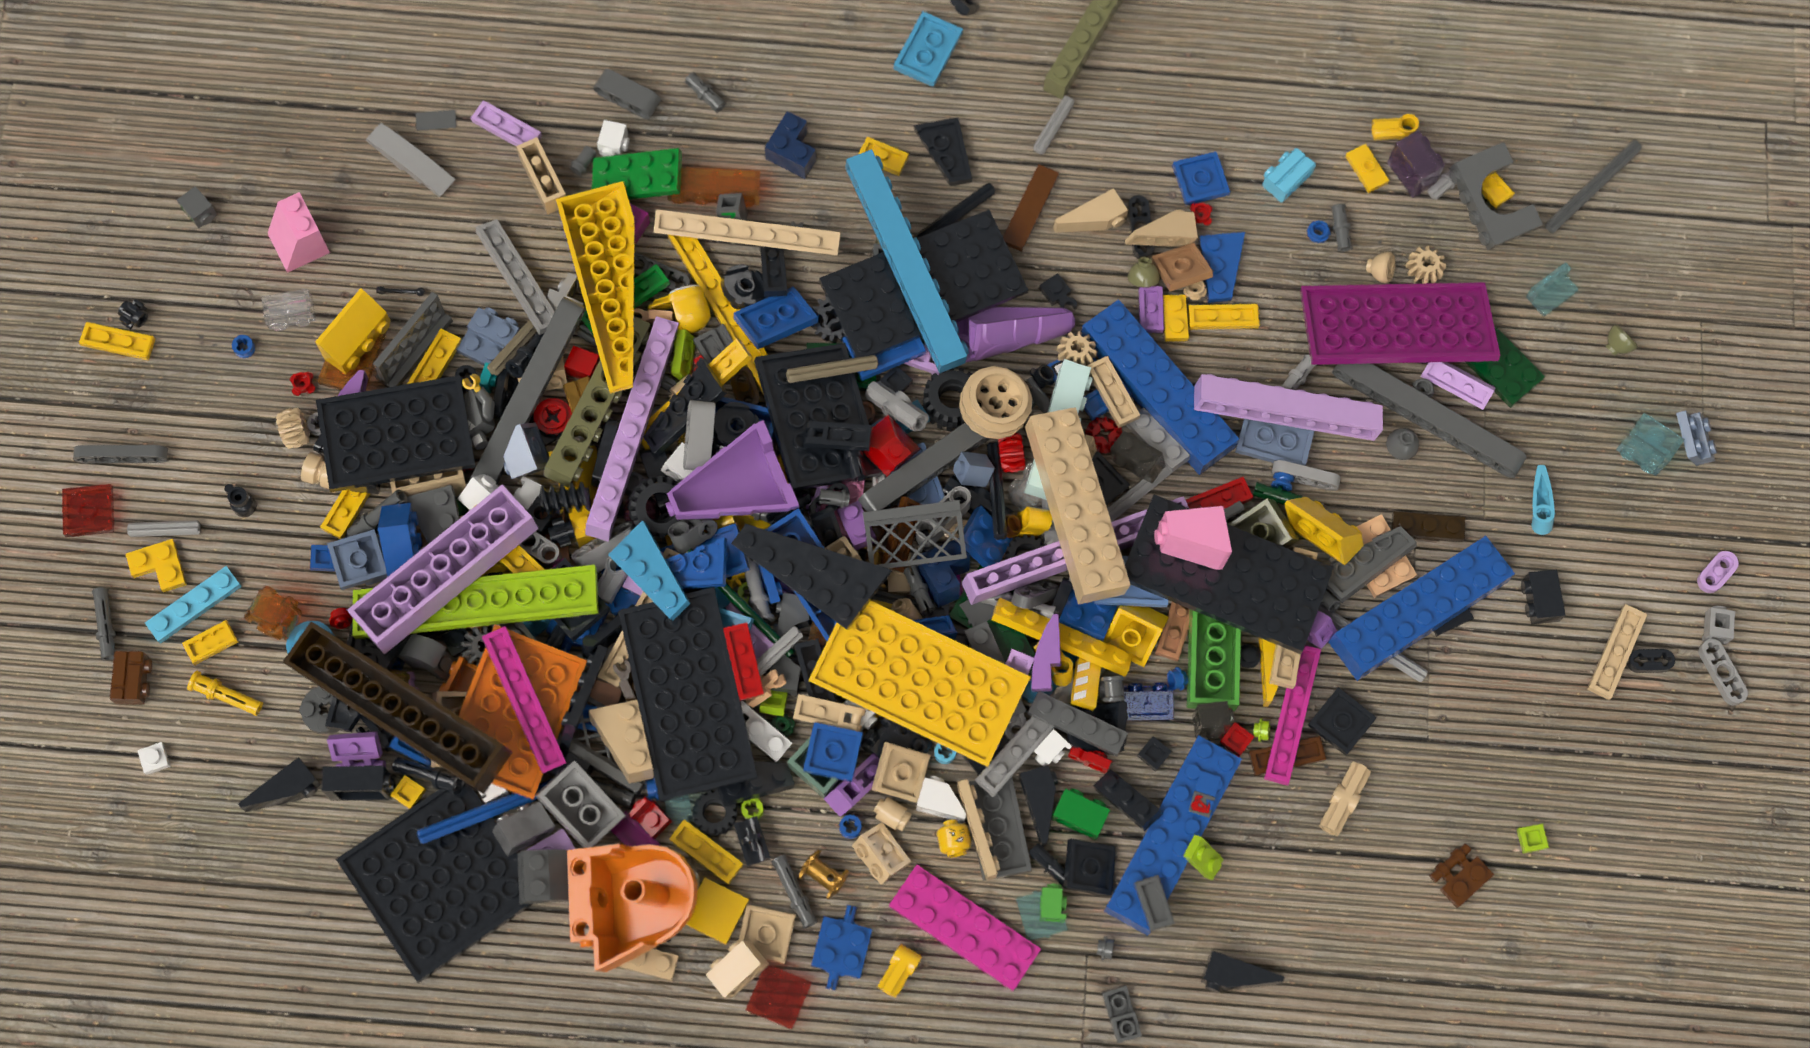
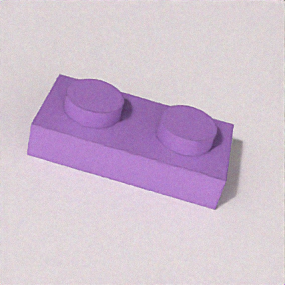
M1163 286L1139 287V323L1148 333H1163Z
M859 501L851 503L848 507H843V509H837L838 516L855 551L867 546L863 519L864 511ZM870 527L871 537L877 541L876 536L872 528Z

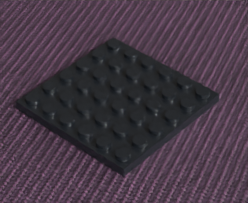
M466 782L458 795L451 794L450 790L443 788L437 790L336 859L418 984L533 905L520 904L517 853L508 857L493 834L497 824L493 817L424 844L419 841L417 835L419 829L484 805L473 788Z

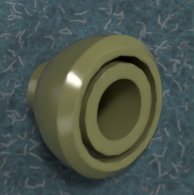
M1141 257L1130 268L1128 281L1134 286L1149 288L1159 283L1160 274L1157 267L1152 263V259Z
M1613 325L1608 334V344L1605 347L1616 356L1618 353L1626 354L1637 349V344L1618 325Z

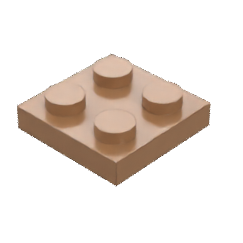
M1195 243L1151 256L1152 263L1157 267L1160 277L1169 291L1213 278L1211 267Z

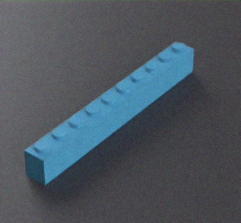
M871 149L846 159L845 169L939 374L965 364L967 354H969L967 345L964 341H960L958 337V326L955 320L951 321L948 315L950 311L946 300H941L938 282L935 278L932 279L929 274L930 266L927 259H922L919 252L921 250L919 241L916 237L913 238L910 233V222L907 217H903L900 211L902 206L897 196L894 197L892 194V183L889 177H885L881 170L883 169V164L880 157H875Z

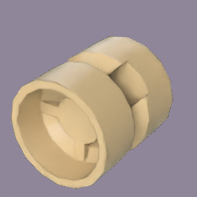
M310 452L302 466L301 480L310 484H318L320 482L321 487L329 489L324 456Z

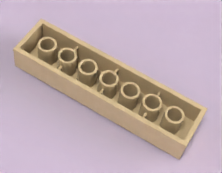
M1076 407L1030 416L1025 426L1078 605L1124 595L1130 587V581Z

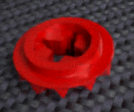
M549 398L538 404L534 411V421L538 429L547 435H558V433L564 431L572 412L568 404L563 400ZM547 411L552 414L559 413L557 415L559 423L554 420L549 422Z
M1107 416L1104 418L1096 417L1095 420L1089 422L1085 431V436L1094 437L1096 449L1099 453H1110L1116 450L1123 438L1122 427L1118 428L1115 421ZM1100 428L1104 429L1105 432H1111L1108 434V442L1103 436L1097 437L1101 432Z

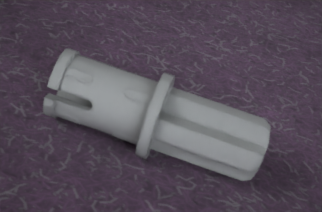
M1450 171L1446 174L1443 173L1440 176L1441 179L1428 189L1427 192L1432 199L1440 198L1447 190L1455 187L1449 175Z

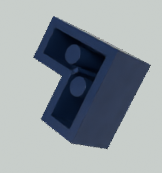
M787 111L764 147L766 160L803 179H806L816 162V149L802 142L807 135V121Z
M956 540L948 542L944 547V550L950 555L961 554L960 544ZM936 547L922 553V555L926 558H933L939 549ZM941 551V553L937 557H943L947 555ZM967 551V559L917 565L924 583H927L929 587L928 592L938 608L959 599L960 583L956 576L969 571L970 554ZM919 555L916 556V560L923 559Z

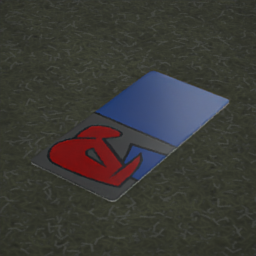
M1200 771L1189 812L1210 817L1221 777Z

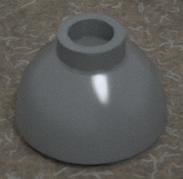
M1398 428L1387 437L1386 447L1388 452L1396 459L1408 460L1418 452L1419 439L1412 430Z

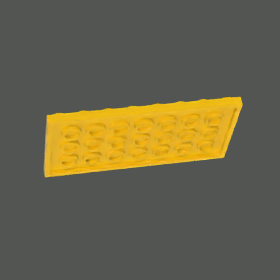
M870 601L849 630L836 623L808 681L988 767L1030 676Z

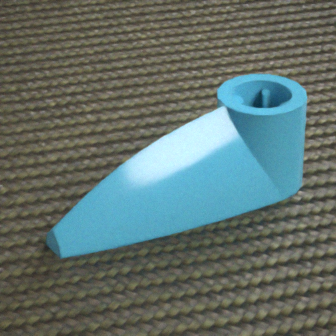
M1538 465L1533 489L1531 527L1535 533L1545 535L1553 529L1555 509L1546 466Z

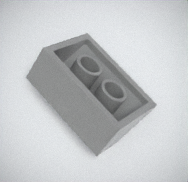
M575 761L535 794V797L583 848L593 847L625 817V814Z

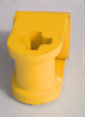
M1026 507L1018 512L1017 517L1021 521L1022 529L1017 536L1023 537V535H1027V537H1031L1033 535L1037 539L1038 536L1048 531L1052 524L1050 510Z

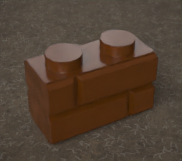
M114 652L110 700L114 704H145V697L150 695V684L147 683V674L152 672V660L149 659L145 652Z

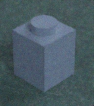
M961 452L954 464L953 472L961 485L986 487L995 468L986 454Z

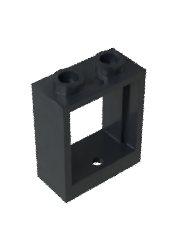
M384 765L323 766L322 792L331 801L391 800L390 794L396 788L395 778H392L391 773H389Z

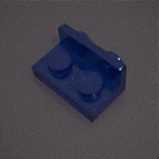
M1163 682L1153 683L1152 686H1143L1142 683H1129L1128 687H1124V702L1127 703L1128 712L1127 721L1173 720L1174 691L1171 686H1167V683Z

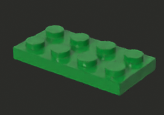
M679 148L593 158L592 189L623 181L629 200L680 194L682 151Z

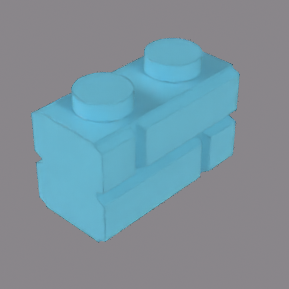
M1295 148L1291 153L1286 151L1279 159L1280 163L1276 167L1271 166L1263 175L1265 177L1263 187L1281 203L1313 174L1316 167L1315 163L1298 148Z

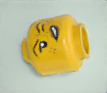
M957 819L943 822V827L937 830V839L941 853L947 854L948 858L967 854L966 850L971 847L967 825L958 823Z

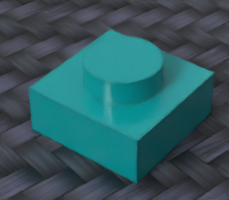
M485 362L479 385L480 387L483 386L491 394L492 388L496 387L498 375H492L487 369L490 363Z

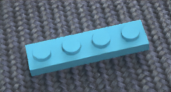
M225 566L146 621L145 624L161 644L242 586L228 567Z

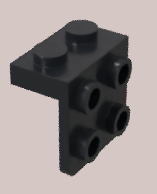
M1118 701L1106 705L1097 703L1093 711L1070 704V706L1126 732V722L1128 719L1126 702ZM1070 734L1067 735V742L1073 748H1081L1092 752L1099 751L1106 755L1110 754ZM1125 740V742H1124V744H1123V746H1122L1120 752L1124 751V747H1125V744H1126V740Z
M882 716L879 717V722L874 728L864 734L863 741L860 744L864 751L876 755L879 759L884 742L925 754L932 747L930 739Z

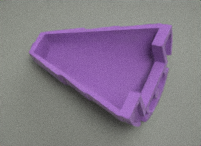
M993 307L956 322L959 329L958 337L960 341L966 343L969 351L966 362H972L1002 353H1009L1031 344L1038 345L1066 335L1075 327V317L1073 312L1066 308Z
M764 420L753 424L727 447H723L702 467L698 466L667 493L669 502L665 503L670 517L675 515L677 520L716 519L720 516L788 512L799 508L793 489L787 483L773 450L772 439Z

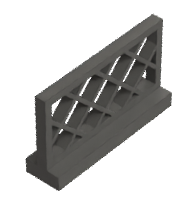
M434 292L430 293L373 363L377 371L375 375L376 380L386 387L401 385L422 360L440 328L446 330L453 322L452 318L444 312L437 294Z
M960 500L863 512L869 563L874 564L873 555L879 547L891 555L885 564L878 565L887 569L967 559ZM957 516L958 526L951 534L941 526V523L946 517ZM934 518H942L939 523L933 520ZM929 519L936 525L928 537L916 529L920 522ZM911 521H918L914 526L909 523ZM904 522L912 528L904 540L892 532L898 523ZM893 524V526L890 529H888L885 525ZM880 525L888 531L879 543L871 537V526ZM938 527L950 536L942 547L930 539ZM914 530L925 538V541L918 550H915L906 543V540ZM957 531H959V539L954 536ZM890 533L901 541L894 553H891L882 546V543ZM951 538L960 543L961 554L950 555L944 550V547ZM872 541L877 544L874 550L872 548ZM927 541L939 549L933 558H926L919 553ZM903 544L915 552L909 561H902L895 556ZM941 551L947 555L943 557H937L941 553ZM917 554H918L921 558H923V559H919V560H913V559L917 556ZM892 558H895L897 561H899L895 563H889L892 560Z
M589 697L588 702L597 708L606 707L594 698ZM582 714L580 723L583 725L585 736L573 738L568 752L590 763L596 772L639 796L644 789L643 786L646 780L629 784L619 766L611 761L610 751L606 745V749L594 751L590 748L589 739L601 736L599 733L587 734L585 723L591 721L590 718L584 719ZM565 727L558 735L556 740L559 746ZM586 740L587 746L581 743V741ZM607 753L608 759L601 754Z

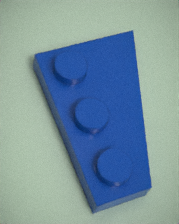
M1245 232L1203 235L1199 237L1200 252L1213 271V278L1205 280L1208 303L1231 301Z
M725 537L717 539V542L696 547V550L686 554H678L666 559L682 589L726 587L727 539Z

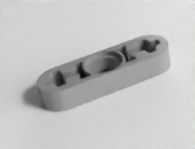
M1282 460L1274 461L1271 472L1272 476L1276 472L1288 473L1294 476L1295 483L1328 491H1337L1341 480L1338 474Z
M1716 639L1706 640L1700 645L1698 650L1701 660L1724 701L1729 705H1739L1748 696L1745 684L1721 642ZM1708 648H1715L1716 652L1708 654L1706 650ZM1719 658L1722 659L1721 661L1713 665V661L1718 660ZM1718 666H1724L1728 669V678H1722L1718 675ZM1733 679L1734 682L1732 684L1724 685ZM1738 690L1740 694L1737 697H1732L1730 693Z

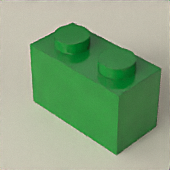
M1065 788L1051 820L1096 841L1110 809L1106 808L1107 805L1100 800L1093 799L1091 801L1085 798L1084 794L1079 790L1073 788L1068 790Z

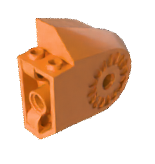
M622 844L567 850L570 942L580 943L581 948L591 947V949H594L595 971L608 972L637 958L675 936L691 919L697 903L698 883L693 869L686 859L674 850L657 845L630 847ZM588 924L589 931L585 935L584 929L585 926Z

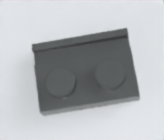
M721 324L719 327L713 328L694 338L693 342L703 359L709 364L733 340L724 324Z

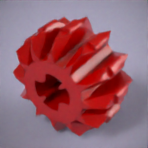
M1015 433L1010 437L998 439L1002 470L1011 473L1024 470L1026 462L1022 435Z

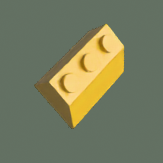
M360 288L315 343L323 358L347 375L350 370H354L358 366L363 354L373 348L378 336L388 330L391 320L387 312Z
M1308 497L1291 499L1285 502L1288 521L1293 530L1343 565H1346L1364 546L1361 531L1356 526H1350L1345 523L1338 514L1327 511L1320 502L1312 501Z

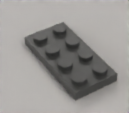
M1011 777L994 797L987 793L977 782H968L969 786L974 785L977 799L974 800L976 808H981L984 815L985 823H982L984 833L989 832L992 846L989 847L991 855L996 856L999 862L1000 870L997 871L996 878L1031 872L1032 868L1013 778ZM977 852L982 881H986L985 874Z

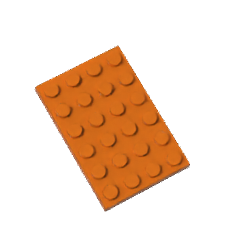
M495 624L492 632L503 627ZM507 629L557 740L562 727L563 717L570 707L571 698L577 689L587 660ZM485 647L458 716L513 752L492 782V785L533 800L543 774Z

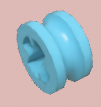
M938 743L934 750L935 759L941 764L951 763L956 757V752L951 750L952 754L949 753V758H944L942 754L939 755L938 751H942V747L945 746Z

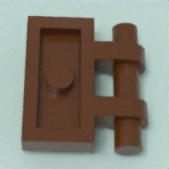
M1463 844L1459 849L1455 848L1450 853L1451 856L1445 862L1437 864L1435 871L1429 875L1430 879L1435 883L1441 878L1447 883L1440 891L1456 908L1460 907L1494 876L1478 856L1471 862L1467 860L1466 855L1472 851L1467 844ZM1456 864H1459L1462 870L1453 876L1450 870Z

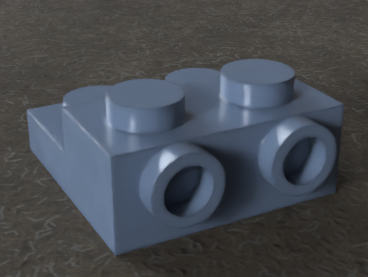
M478 307L467 325V333L456 350L459 354L484 366L485 362L491 363L520 330L519 324L509 317H506L505 320L497 317L498 313L489 307H486L485 310Z
M1686 410L1676 413L1688 459L1696 466L1715 461L1714 454L1717 453V448L1714 440L1709 438L1708 432L1711 431V425L1708 417L1704 418L1700 412L1690 415Z
M375 530L327 543L341 590L364 583L368 586L387 578L385 562L381 552L380 537L376 536Z

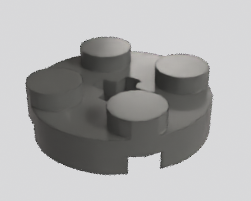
M319 686L310 690L303 698L299 709L302 720L310 730L317 734L338 732L337 730H330L325 727L328 714L320 715L321 707L323 705H331L333 696Z

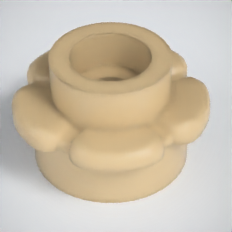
M1203 281L1185 286L1186 288L1184 289V294L1186 297H1190L1191 300H1199L1207 293Z

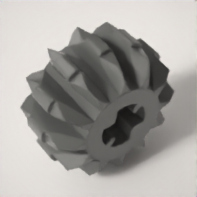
M483 626L481 632L477 627L472 628L473 635L471 633L464 635L469 642H461L462 647H468V650L462 652V655H471L468 659L469 664L474 663L477 659V667L484 652L478 650L480 646H477V644L483 642L482 636L488 634L487 626Z

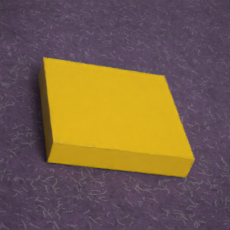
M704 877L697 891V903L693 915L686 926L727 945L749 899Z

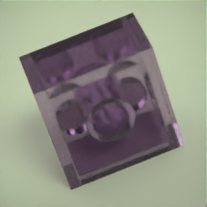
M1419 130L1396 142L1387 161L1389 167L1412 198L1432 187L1445 167L1442 157L1434 152L1428 138L1423 136Z

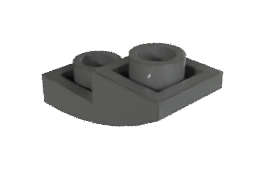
M1123 985L1102 991L1103 1001L1117 1043L1141 1037V1030L1136 1012L1132 1007L1127 986Z

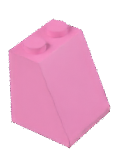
M300 192L277 203L268 235L287 273L330 253Z
M1223 506L1167 511L1164 513L1162 520L1159 521V526L1154 532L1155 542L1160 545L1161 553L1216 570L1223 569L1232 553Z

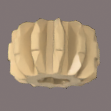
M1428 245L1424 250L1419 247L1415 250V253H1410L1406 268L1410 269L1407 273L1408 276H1415L1414 283L1418 282V280H1421L1422 284H1427L1428 282L1436 283L1437 279L1440 280L1443 277L1446 264L1443 263L1444 255H1437L1438 249L1432 252Z
M1070 331L1067 336L1068 338L1062 337L1060 339L1061 344L1057 345V352H1059L1058 360L1063 361L1066 359L1084 366L1093 363V358L1097 354V351L1094 350L1096 346L1095 341H1089V334L1082 337V333L1079 331L1077 336H1074Z
M289 408L277 414L276 423L283 444L288 449L299 448L309 443L310 433L304 414L299 408Z

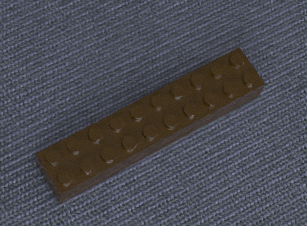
M312 621L282 661V663L482 794L486 793L513 753L491 736Z

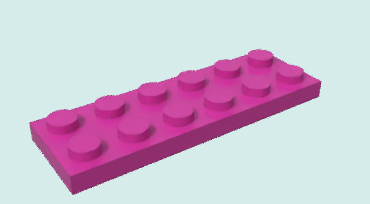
M917 864L888 906L1012 992L1041 950V948Z

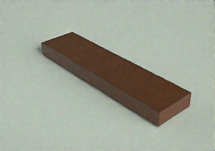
M1038 164L1003 236L1007 246L1021 252L1023 251L1059 177V172Z

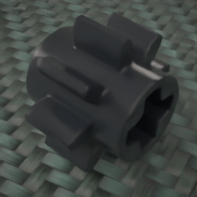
M134 299L133 302L129 300L123 302L118 309V315L121 316L119 318L122 322L121 324L129 329H132L133 325L138 328L144 325L148 318V313L145 312L147 310V307L144 306L145 304L137 299Z
M562 516L552 519L553 526L547 527L551 541L554 544L559 543L560 548L572 545L570 539L576 536L571 521L564 522Z

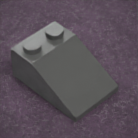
M523 850L517 854L520 904L569 902L567 850Z

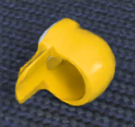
M688 285L670 291L668 296L655 299L652 304L648 305V311L649 309H672L675 322L679 323L678 330L686 329L690 334L702 330L708 324L711 317L704 290L699 285Z

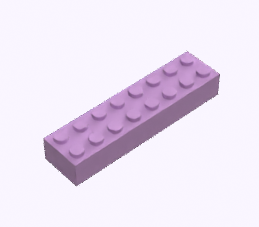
M501 485L347 611L378 648L386 654L533 534L538 527L533 517Z

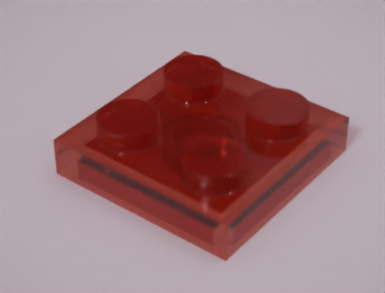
M111 484L62 489L63 535L65 537L114 532L113 486Z
M769 964L760 974L746 1011L793 1030L812 982Z

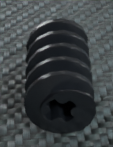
M580 481L578 489L575 488L573 483H570L569 489L566 490L564 485L560 484L559 491H556L555 487L551 485L549 492H546L544 486H541L540 505L542 515L544 510H546L547 514L552 516L554 508L561 515L564 507L568 514H570L574 506L577 512H582L583 505H585L587 511H591L589 486L585 488L583 482Z

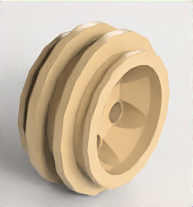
M991 366L980 369L969 377L960 394L959 409L963 420L972 431L986 438L1001 439L1010 437L1022 429L1032 411V395L1027 383L1020 375L1007 368ZM988 388L989 392L983 393L981 389ZM1009 400L1013 401L1014 407L1009 405Z

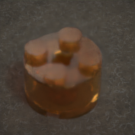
M264 586L257 593L244 614V618L249 624H251L252 620L258 624L256 629L263 634L277 640H281L284 637L286 641L300 620L302 611L297 607L299 602L293 597L286 596L284 598L278 595L277 591L273 588Z

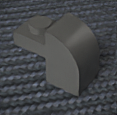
M415 634L410 636L398 657L412 668H424L441 681H447L449 669L452 663L457 661V659L445 651L446 647L442 644Z

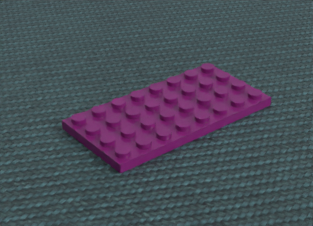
M1485 282L1301 286L1300 295L1311 365L1499 361L1500 351Z

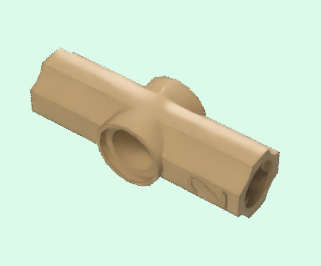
M1355 762L1350 764L1341 784L1339 783L1329 801L1330 805L1320 822L1319 827L1324 832L1337 837L1340 834L1349 814H1352L1361 798L1360 793L1370 776L1371 771L1366 766Z

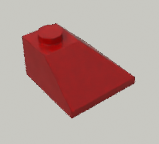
M888 414L873 427L870 451H863V453L888 477L921 448Z

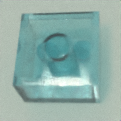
M1643 413L1630 428L1616 450L1626 460L1638 464L1644 472L1657 476L1671 461L1685 439L1646 413Z

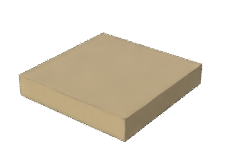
M884 742L871 790L918 803L931 755Z
M747 904L739 940L751 941L766 961L785 965L796 915Z

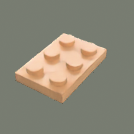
M1382 514L1356 526L1362 533L1363 545L1373 541V538L1391 531ZM1405 555L1368 583L1367 587L1373 597L1376 598L1416 578L1417 573Z

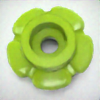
M1260 718L1259 723H1254L1253 734L1255 737H1258L1259 742H1262V740L1269 741L1270 721H1263V718Z

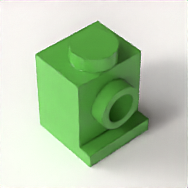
M1047 884V887H1042L1039 921L1065 922L1066 914H1061V912L1066 911L1067 896H1062V885Z

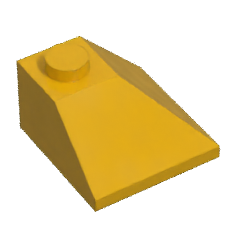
M1119 606L1103 642L1133 654L1131 661L1145 667L1169 617L1150 607Z

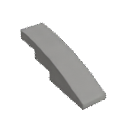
M382 123L366 139L368 143L401 171L403 169L419 184L423 183L439 198L455 181L437 163Z

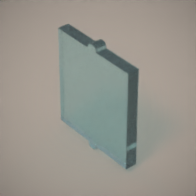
M1034 891L1031 895L1016 898L1025 934L1029 941L1042 937L1048 939L1050 935L1068 930L1066 922L1039 921L1041 892Z

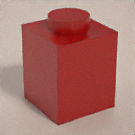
M573 345L564 364L566 374L578 379L587 376L591 379L600 361V356Z

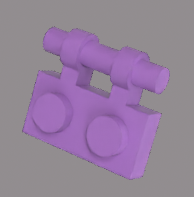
M377 732L329 735L327 743L332 761H342V763H337L336 766L384 765L386 768L385 760H376V758H380L382 755ZM360 759H363V761H364V762H355V760H360Z

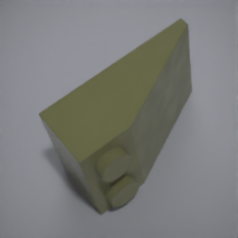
M1265 499L1229 523L1231 526L1285 548L1299 541L1295 531L1273 499Z

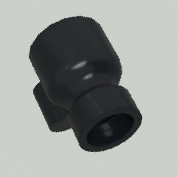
M232 484L225 486L224 490L228 494L227 498L230 502V507L236 515L244 518L249 517L255 512L257 507L256 501L249 492L245 491L242 487H234Z

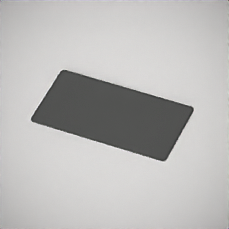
M455 110L416 113L417 131L456 128Z

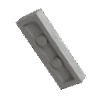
M1145 408L1138 411L1140 419L1126 425L1172 473L1190 460V454Z

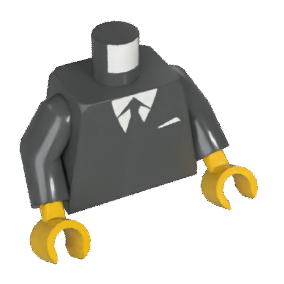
M472 374L470 377L474 384H471L468 378H464L462 384L466 389H469L464 394L471 442L477 450L486 448L489 443L485 435L495 427L493 420L495 402L483 386L480 387V377L477 374Z

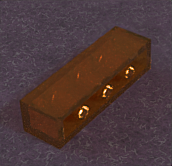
M682 167L680 194L667 195V199L675 204L695 202L698 205H706L708 203H718L720 194L742 193L746 207L759 205L761 188L760 170Z

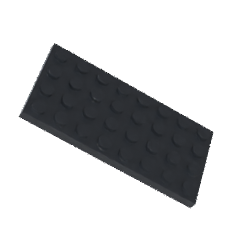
M990 209L917 238L921 247L919 252L922 259L926 258L929 263V274L932 279L935 278L938 282L941 300L945 299L950 311L948 315L951 321L959 322L1027 294L1029 291ZM884 252L819 278L823 291L855 358L870 355L876 356L922 337Z
M1154 494L1125 563L1130 585L1288 650L1302 654L1334 567L1227 524L1232 553L1223 569L1216 570L1161 553L1160 545L1156 544L1154 537L1159 521L1162 520L1164 513L1167 511L1187 510L1189 508Z
M714 587L685 594L690 604L673 621L654 602L618 610L660 802L758 779Z

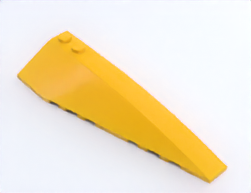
M622 181L556 199L610 394L633 388L635 220L624 182Z

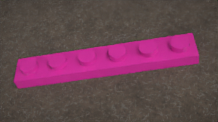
M506 626L482 636V640L542 774L565 764L566 761Z
M1305 645L1300 655L1295 687L1293 689L1286 688L1264 780L1289 785L1321 649Z

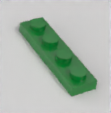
M657 264L634 278V309L671 285ZM586 310L581 320L593 335Z

